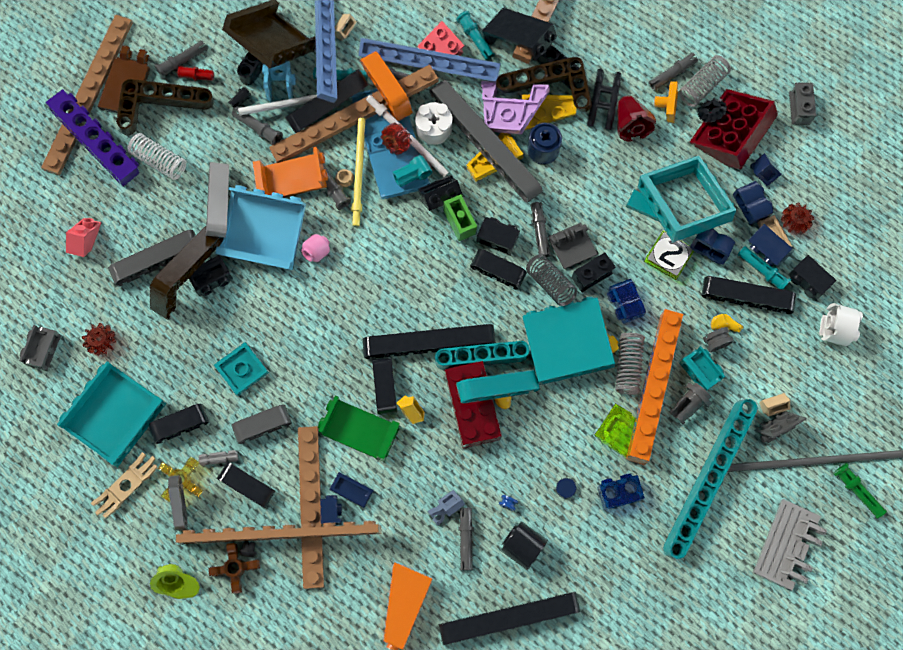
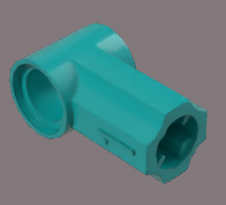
M419 155L413 158L408 165L393 171V176L397 185L402 187L416 179H426L433 171L424 156Z

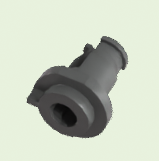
M688 382L685 385L688 392L677 402L675 408L669 411L683 425L686 419L691 417L702 405L709 408L712 404L709 400L711 395L698 383L692 385Z

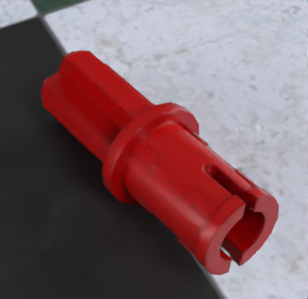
M179 66L178 68L179 78H189L194 81H213L215 77L213 70L199 69L196 66L194 68Z

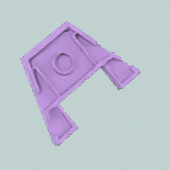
M481 81L485 124L493 132L522 134L550 92L549 85L533 84L529 100L495 98L498 89L496 82Z

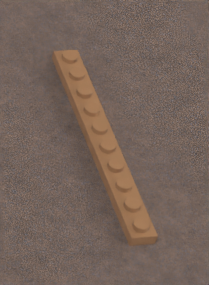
M119 15L114 16L75 96L77 99L76 103L80 107L83 105L89 113L111 70L113 61L116 59L133 24L131 19ZM85 122L79 123L78 126H84ZM63 124L41 167L42 170L59 176L77 141Z
M430 64L398 80L407 97L439 82ZM379 91L371 94L380 104L383 103L388 108L386 101ZM365 97L270 146L269 149L277 163L286 161L358 124V118H365L366 120L377 114L375 112L376 109Z
M363 521L364 525H356V522H343V526H335V523H323V527H315V524H303V528H295V525H283V529H275V526H263V530H255V527H243V531H235V528H223V532H215V529H203V533H195L196 530H184L183 534H176V543L198 544L382 534L381 525L376 524V521Z

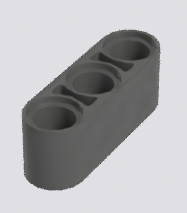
M282 404L239 420L231 426L237 443L243 444L248 439L250 441L264 436L263 434L266 432L269 434L282 429L284 425L289 426L292 422L286 406Z

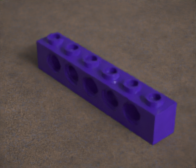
M62 89L45 103L50 112L122 187L140 173L138 170L139 164L133 157L129 159L126 155V150L120 144L117 146L113 142L114 138L108 131L104 132L101 129V124L95 118L92 120L88 116L90 114L83 105L80 107L76 103L77 99L72 93L67 94ZM73 109V112L66 113L67 110ZM86 122L84 126H78L79 123ZM98 135L96 139H90L91 136ZM105 148H111L109 152H102ZM117 161H123V164L115 165Z

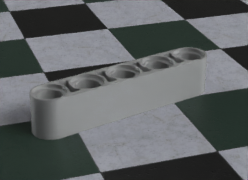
M210 162L206 236L226 238L229 164Z

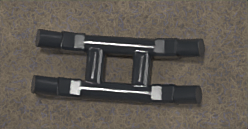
M601 68L597 70L587 126L594 127L597 109L599 108L608 110L605 129L612 130L622 74L620 72L615 73L613 86L609 87L602 85L604 70ZM601 92L611 94L610 103L599 101Z

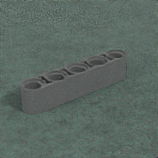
M186 230L111 264L108 270L115 286H123V283L134 281L140 278V275H147L158 270L160 266H166L196 236L194 230Z

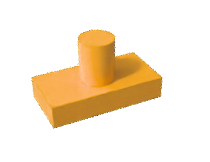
M670 82L668 97L655 96L654 107L667 108L666 118L667 122L670 123L675 122L678 82Z

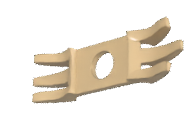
M142 452L138 459L129 466V469L115 483L91 502L95 506L108 498L95 513L99 515L111 507L103 515L107 518L119 509L120 505L145 480L149 479L157 469L155 464L151 467L155 460L154 456L137 469L146 456ZM124 480L131 482V488L128 491H122L120 488V484Z

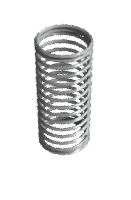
M720 55L713 56L679 90L681 100L688 102L682 94L683 90L686 97H688L685 92L687 91L695 99V102L691 100L695 104L688 102L687 105L695 107L731 72L729 62ZM714 59L721 61L726 66L728 72H726L725 68L719 62L714 61ZM715 63L719 64L724 71H722Z
M622 333L619 339L621 342L619 343V363L617 364L619 367H617L618 375L616 376L617 384L615 385V391L621 394L636 395L640 393L638 387L641 386L639 384L641 382L640 374L642 373L640 366L643 365L641 363L643 361L642 353L644 352L642 345L645 344L643 342L645 337L638 333ZM626 337H637L641 339H628ZM626 342L642 343V344H629V343H626ZM632 345L639 346L642 348H628L626 346ZM625 350H638L641 352H627ZM624 354H637V355H640V356L635 357V356H627V355H624ZM624 358H635L639 359V361L626 360ZM625 362L638 363L640 365L625 364ZM625 367H637L640 369H628ZM624 371H635L639 373H626ZM623 375H634V376H638V377H626V378H624L625 376H623ZM623 379L637 380V382L624 381ZM624 384H635V385H638V386H630V385H624Z

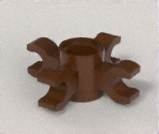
M237 543L226 544L228 560L224 563V566L210 567L208 571L211 577L225 574L231 577L232 594L242 593L240 577L245 571L260 569V561L242 562L238 560ZM233 563H238V572L232 574L230 566Z

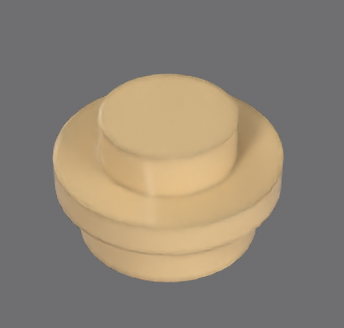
M347 169L340 170L335 177L336 183L342 187H349L354 182L353 173Z

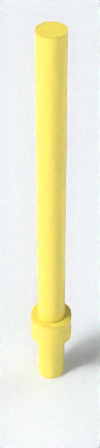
M358 118L354 202L351 205V211L353 212L352 226H360V212H362L363 207L361 192L365 118Z

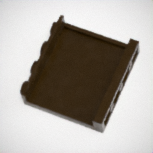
M277 0L266 1L227 14L222 28L227 35L269 69L316 51V36L308 38L277 13L279 6Z

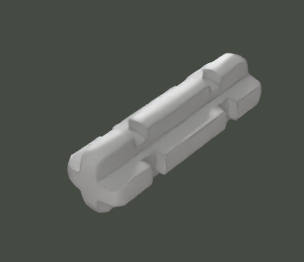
M236 450L228 451V453L224 451L210 453L209 455H199V464L201 466L209 465V463L212 465L227 463V461H238V452Z

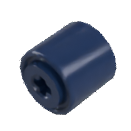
M540 123L533 127L529 134L527 146L529 157L534 162L545 165L556 160L562 144L561 131L551 123Z

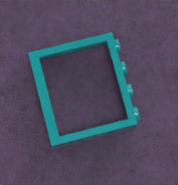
M699 155L640 175L638 189L672 242L733 221L736 213L734 203L729 200L725 190L720 187L715 175H712L707 164L703 162ZM694 173L720 213L680 226L655 186Z

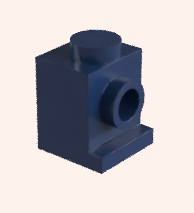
M327 495L325 499H320L321 524L335 523V525H343V520L339 519V516H342V503H338L337 495Z

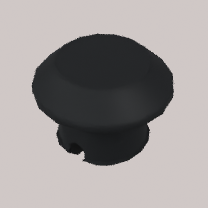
M245 541L239 553L242 556L254 557L257 555L254 551L256 544L254 542L249 544L248 541Z

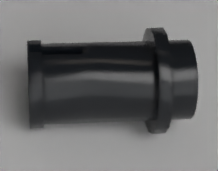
M245 87L239 88V92L228 102L229 105H232L231 107H240L246 99H250L251 93Z

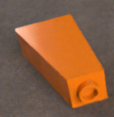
M396 562L392 570L384 642L388 643L386 647L391 650H399V648L403 650L433 579Z

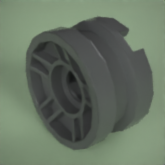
M728 327L720 328L707 334L708 338L706 336L703 337L704 342L708 344L709 352L725 348L734 342L733 337L728 334L730 332Z

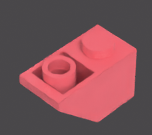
M83 218L66 232V253L85 257L93 248L101 222L94 221L92 218Z

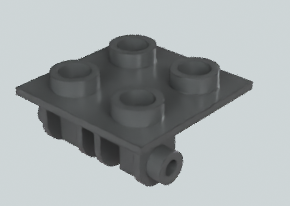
M578 223L548 236L564 269L598 255L586 233L588 231L586 224Z
M784 411L778 413L776 418L771 421L762 422L760 427L755 429V432L762 434L760 439L763 443H770L777 439L776 437L779 438L781 434L784 435L795 429L796 425L807 420V418Z

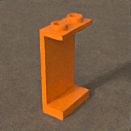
M313 147L314 154L266 166L260 160L254 161L253 169L256 189L265 191L266 195L272 196V192L283 194V197L326 188L328 174L323 167V164L326 163L323 152L321 153L317 147Z

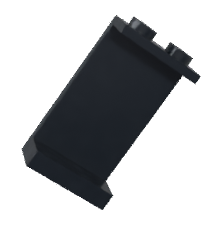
M504 7L482 30L487 44L492 46L497 39L529 49L533 61H537L557 38L552 23Z

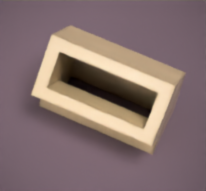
M343 14L335 26V37L342 41L346 39L357 23L351 14ZM348 23L349 25H348L347 28L344 30V32H342L343 28H344L345 25Z
M785 393L759 402L763 414L765 413L767 416L790 410V399Z

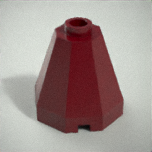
M630 95L624 96L618 101L617 133L620 139L627 142L632 141L631 138L637 136L643 139L655 130V116L638 99Z

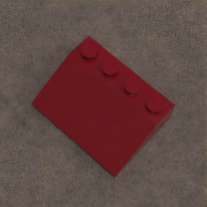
M726 89L720 97L726 103V114L718 121L703 122L690 140V144L724 165L741 170L778 114L775 101Z

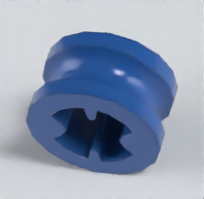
M502 495V501L498 505L515 511V505L519 501Z

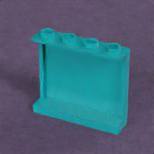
M586 297L581 302L574 303L572 301L568 305L560 307L549 306L544 311L537 312L533 310L522 316L539 385L615 368V361L598 297Z
M107 361L98 368L95 377L86 383L84 391L80 396L78 395L74 398L72 406L60 416L57 425L118 468L149 428L148 425L155 420L167 403Z

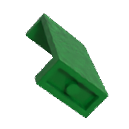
M336 395L333 400L330 399L326 407L328 412L325 418L322 417L318 423L319 433L385 462L401 427L400 423L394 420L392 422L352 406L341 401Z

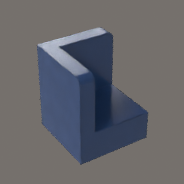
M765 153L750 165L755 175L766 186H769L782 175L777 165Z

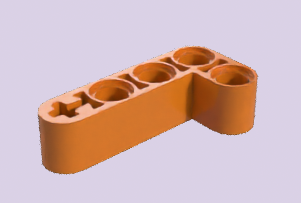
M374 51L360 59L364 70L386 101L391 115L397 121L411 115L413 112L405 91L378 52Z

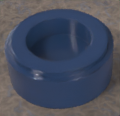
M562 478L556 485V492L562 498H570L576 492V484L570 478Z

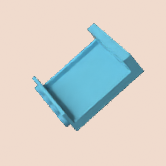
M235 185V188L229 187L228 190L231 191L227 211L226 238H224L220 247L216 248L215 254L293 270L306 204L301 202L302 198L290 196V199L283 198V194L272 192V196L266 195L263 190L254 189L253 192L247 191V187Z

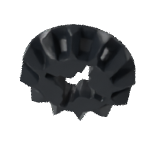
M714 97L710 101L707 99L706 103H700V107L697 109L698 117L704 122L718 121L727 112L726 103L721 98L717 100Z

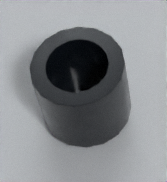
M521 521L518 526L515 524L503 541L501 552L528 570L548 540Z

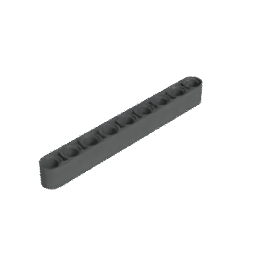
M446 80L429 89L431 97L436 99L435 102L445 104L452 115V121L526 203L543 192L540 183Z

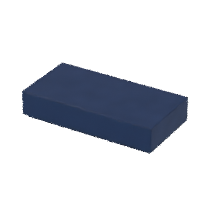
M338 472L329 489L364 509L374 492L369 487Z

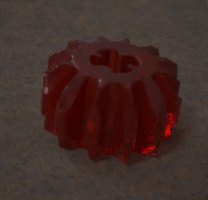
M391 123L381 131L382 135L380 138L383 140L382 144L386 146V149L390 150L391 154H402L411 146V134L406 131L407 128H403L401 123Z
M800 202L795 205L790 204L783 210V216L780 221L785 222L783 227H789L788 233L794 230L797 235L800 231L805 233L812 227V221L815 216L810 215L812 209L807 210V204L802 207Z
M99 323L97 327L91 324V330L85 329L87 335L81 336L85 341L83 347L87 348V352L90 354L94 353L96 356H99L101 352L107 355V348L113 350L110 344L117 343L116 339L113 338L116 335L115 332L111 331L109 325L104 326L102 323Z

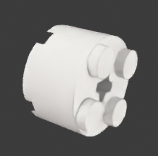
M428 103L419 107L416 114V132L418 137L425 141V143L438 145L451 135L452 115L445 104Z
M830 304L826 309L829 310L827 316L823 315L821 318L819 334L823 336L821 339L842 346H848L852 341L856 342L860 336L858 328L863 317L862 312L839 304Z

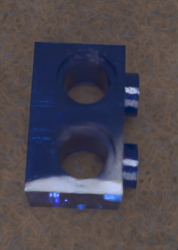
M631 473L620 476V480L613 481L612 478L602 480L601 484L597 487L603 510L645 499L638 475L632 476ZM625 484H631L634 487V492L628 493L625 490ZM606 489L614 490L615 497H607Z

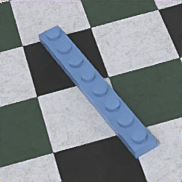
M315 0L317 98L334 103L337 100L334 0Z
M361 38L358 55L365 57L377 51L383 61L420 68L430 64L432 69L436 71L496 82L501 67V63Z

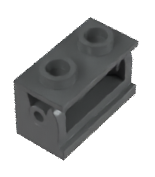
M795 83L793 90L789 91L792 125H810L816 117L813 83Z
M33 325L32 330L27 334V342L20 352L19 361L27 366L48 371L61 335L55 330Z

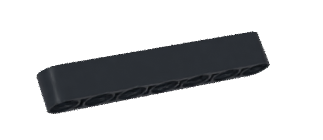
M483 324L368 336L362 339L364 358L371 359L370 357H375L376 359L390 357V355H394V357L409 355V353H413V355L428 353V351L434 353L445 348L496 343L494 325Z
M571 592L438 624L442 644L447 645L579 613L581 610L576 592Z

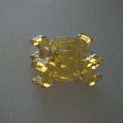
M190 457L182 469L174 470L164 462L158 467L159 470L168 476L184 475L183 489L189 490L198 497L203 492L201 488L191 482L190 474L199 465V462L194 458ZM167 488L161 497L170 502L169 490Z

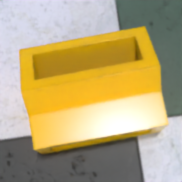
M405 395L396 402L405 417L412 424L424 421L425 412L414 396L407 397Z

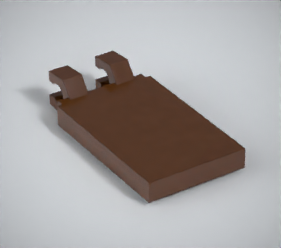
M122 45L120 57L114 59L97 106L99 109L117 113L122 83L127 79L147 81L150 72L147 64L150 56L147 54V50L139 49L137 61L130 60L133 54L130 51V47ZM134 88L128 90L129 93L135 91ZM128 105L125 109H126V110H129V109H131L133 106H132V105Z

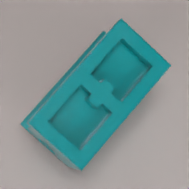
M700 346L684 357L679 364L694 383H698L708 391L720 382L725 375L721 366L715 364L711 359L709 351Z

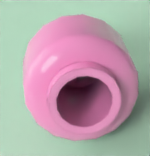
M312 235L302 244L303 256L310 262H319L330 252L329 240L325 236Z

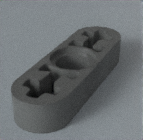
M181 475L169 476L168 490L175 531L187 530L188 517Z

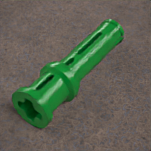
M848 463L841 465L833 475L841 479L846 489L852 490L876 519L882 517L887 510L862 485L861 478L848 468Z

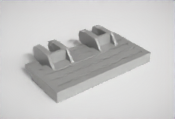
M782 499L753 573L793 591L795 582L787 579V577L807 584L808 579L805 576L792 570L796 566L806 572H812L813 568L802 562L810 546L802 542V540L821 547L823 542L820 539L806 534L808 529L820 535H826V529L816 525L821 516Z

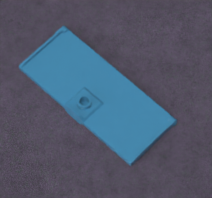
M378 89L356 93L351 97L353 104L377 92ZM375 114L366 119L364 143L381 200L417 192L418 188L430 184L427 177L423 180L416 179L402 187L397 185L393 171L408 165L413 158L421 154L383 116L380 117L378 114ZM409 116L398 121L415 138Z

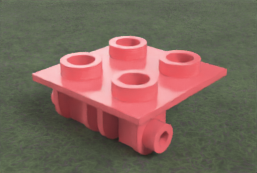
M441 21L417 47L461 56L465 45Z

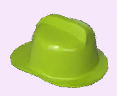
M175 564L159 566L157 574L150 580V587L154 592L176 599L192 598L197 595L200 588L199 582L194 577L185 574L182 568Z

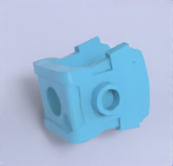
M288 61L271 69L263 64L264 89L269 103L272 102V81L286 80L288 97L293 99V85H296L295 74H292L290 62ZM276 70H282V71H284V72H282V73H276L275 71H276Z

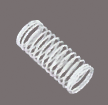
M142 133L133 136L128 144L129 154L157 169V171H160L172 180L180 177L178 174L173 178L176 173L173 175V172L181 161L179 170L181 169L182 173L185 171V159L156 144V142ZM137 137H139L133 146V152H131V146ZM142 138L137 149L134 151L137 142ZM148 142L147 147L145 148L144 152L141 154L142 149L144 148L145 144ZM151 145V148L149 149L148 153L145 155L146 150H147L148 147ZM155 146L154 151L152 152L150 157H148L150 151ZM158 149L155 157L151 160L154 152ZM161 151L160 156H159L158 159L155 161V159H156L158 153ZM165 153L160 163H158L162 154ZM168 155L165 163L162 165L163 160ZM171 157L169 164L165 167L167 161ZM174 160V163L172 164L170 169H168L171 162Z

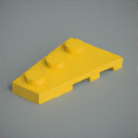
M522 95V100H529L530 95ZM547 95L525 130L531 129L540 123H552L576 115V107L573 103L572 95Z
M500 133L497 136L518 160L523 158L522 151L510 133ZM481 152L466 164L475 182L497 171Z

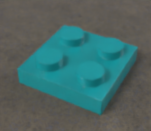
M246 342L214 364L215 368L237 396L269 373Z

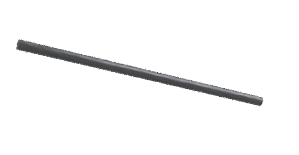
M903 450L731 464L727 472L903 458Z

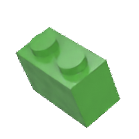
M462 195L444 201L443 211L458 241L476 235L477 225Z

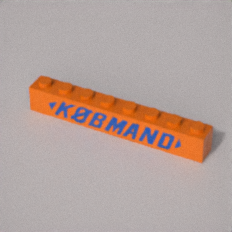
M664 309L660 315L626 456L628 461L646 465L650 460L683 318L682 313Z

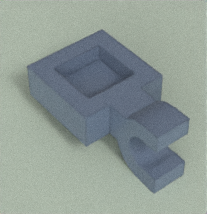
M452 490L438 500L439 505L430 509L428 513L438 526L443 522L445 514L450 516L465 504L459 495Z

